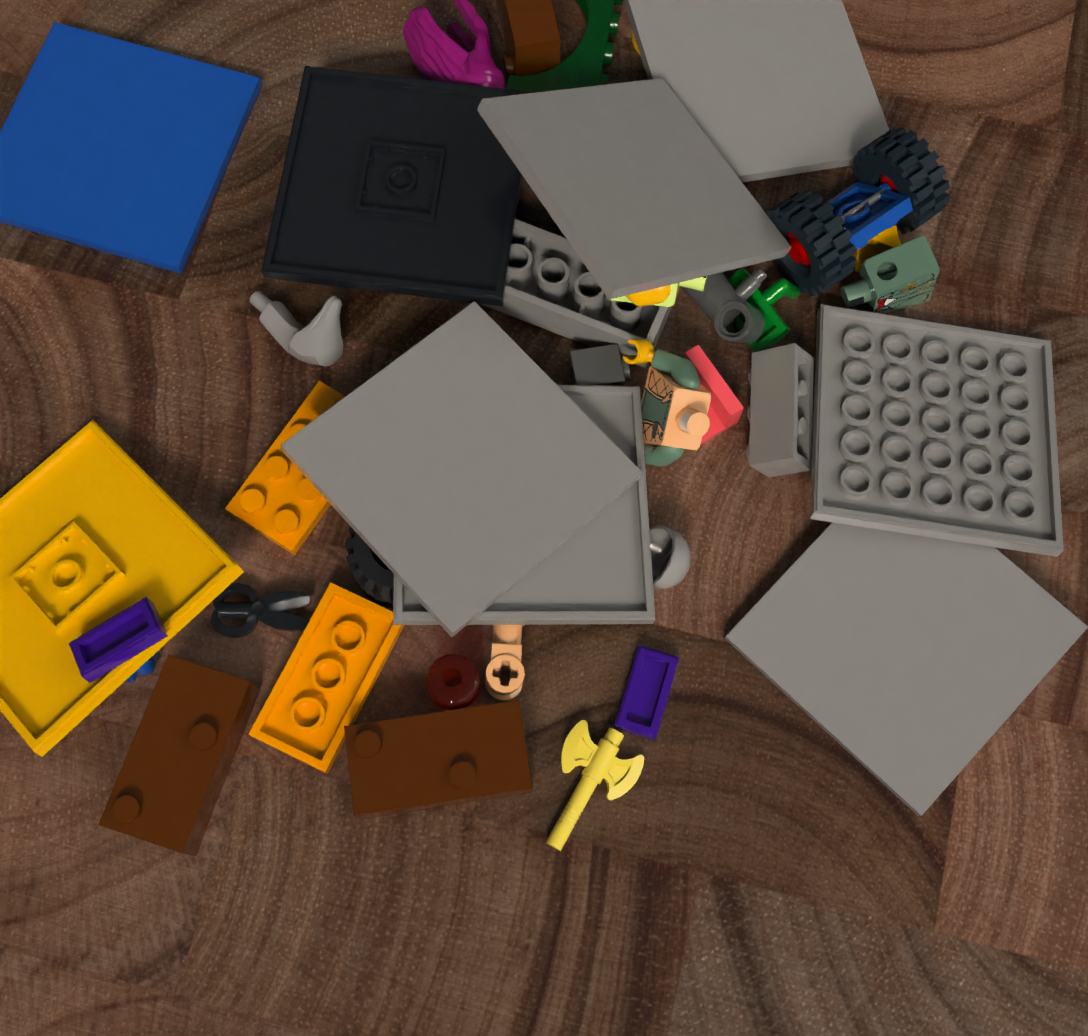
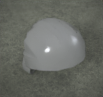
M656 525L649 528L653 589H668L679 584L689 571L691 549L687 540L679 532L665 525Z

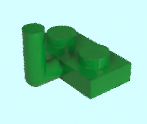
M741 268L728 281L736 288L749 273L744 268ZM778 279L763 292L758 288L746 300L750 305L755 306L761 311L765 321L764 330L759 339L748 343L754 352L769 349L791 331L772 305L782 296L794 300L800 295V288L787 279ZM740 313L734 320L735 326L741 331L746 322L743 313Z

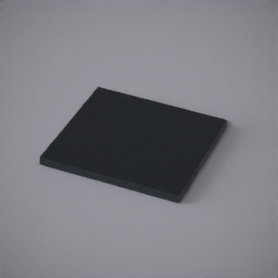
M305 66L261 270L263 277L470 303L475 301L479 304L503 306L522 174L481 117L477 108L484 98L534 92Z

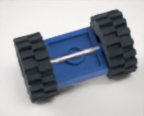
M902 127L896 130L895 128L890 129L857 152L858 155L853 160L856 166L852 169L853 175L857 176L858 179L854 181L853 185L826 203H822V196L817 193L812 196L810 190H804L803 192L799 190L766 212L767 216L792 247L785 257L772 260L773 263L777 262L780 266L779 272L782 276L787 275L790 282L799 286L801 293L807 294L809 292L810 296L820 295L854 271L853 266L856 265L857 259L852 255L856 253L857 249L864 247L870 239L895 225L897 231L900 230L901 234H907L946 208L945 203L950 198V195L945 192L950 188L948 180L943 179V175L946 174L944 165L938 166L936 162L939 156L935 150L930 153L927 149L929 143L924 138L918 141L917 133L912 130L906 133L905 128Z

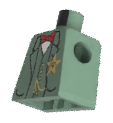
M925 235L862 262L859 280L841 286V294L846 307L849 309L866 303L870 312L885 314L929 301L940 268Z

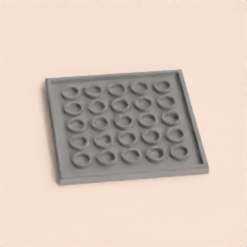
M821 304L817 311L810 519L1058 557L1064 551L1051 340Z

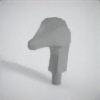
M256 291L251 295L250 303L261 312L260 322L291 356L311 365L325 367L333 365L342 356L344 345L339 316L342 303L336 296L329 297L317 315L306 326H303L296 321L282 302L271 301L261 291Z

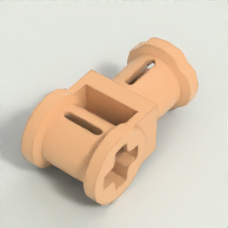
M493 625L491 661L486 669L485 686L489 695L495 700L510 701L521 692L525 676L524 667L521 663L522 627L525 625ZM501 671H509V678H511L509 686L500 685V678L498 677Z

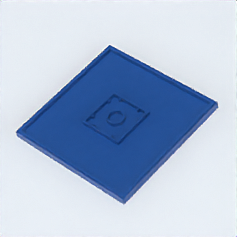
M54 22L0 131V222L182 274L262 88L261 79L256 76Z

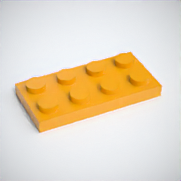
M318 381L225 508L229 515L293 555H296L331 505L281 449L282 443L346 397L321 381Z
M330 582L248 735L328 774L345 741L344 726L354 724L405 625H393V611Z

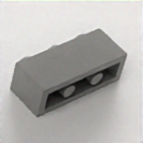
M796 343L752 353L751 369L748 373L751 399L747 410L750 436L746 447V455L749 466L767 477L806 472L812 469L814 358Z

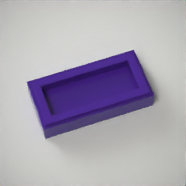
M145 597L71 641L69 645L81 676L91 683L168 635L154 603Z
M641 645L638 646L614 728L651 740L656 739L679 657Z

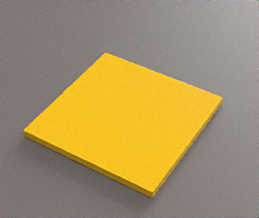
M93 419L0 498V711L34 753L41 757L51 750L244 573L241 567ZM147 597L154 603L168 636L89 683L81 676L69 643Z

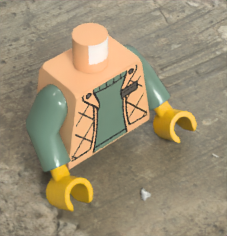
M630 339L627 342L634 344L637 347L638 353L637 356L623 355V360L628 364L652 363V366H649L641 401L645 464L668 466L681 458L685 449L697 451L700 447L702 436L710 427L707 414L711 393L700 384L695 366L690 360L662 349L654 351V347L649 340Z

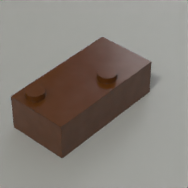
M496 0L507 50V56H503L506 78L508 79L509 75H534L559 65L561 39L552 0Z
M168 654L98 825L183 854L196 856L260 689L251 681Z
M519 700L344 726L353 814L360 820L532 793V782Z

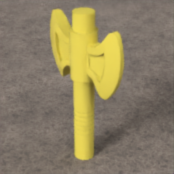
M580 720L568 733L561 752L562 771L565 774L570 773L577 766H582L584 769L579 783L546 840V843L559 851L562 850L597 784L600 785L603 779L607 783L606 798L608 800L621 797L638 780L644 765V756L638 754L626 760L615 757L619 751L618 746L624 737L619 731L609 727L604 738H601L597 745L593 743L589 736L586 720Z

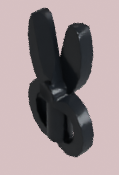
M232 583L213 600L215 610L211 616V623L218 633L231 638L247 636L254 631L259 620L276 630L289 632L303 631L310 620L283 611L310 605L312 600L309 595L295 591L276 592L259 599L257 592L249 585ZM231 594H244L250 598V602H224V600ZM221 618L247 619V622L239 627H228L221 623Z

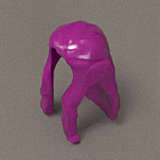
M453 0L476 37V43H474L467 32L461 29L457 22L447 25L446 30L450 36L448 37L436 24L425 7L419 6L412 9L409 13L410 17L403 27L404 40L413 63L426 80L505 89L504 75L494 64L490 54L491 43L487 26L482 18L477 15L475 7L468 0Z

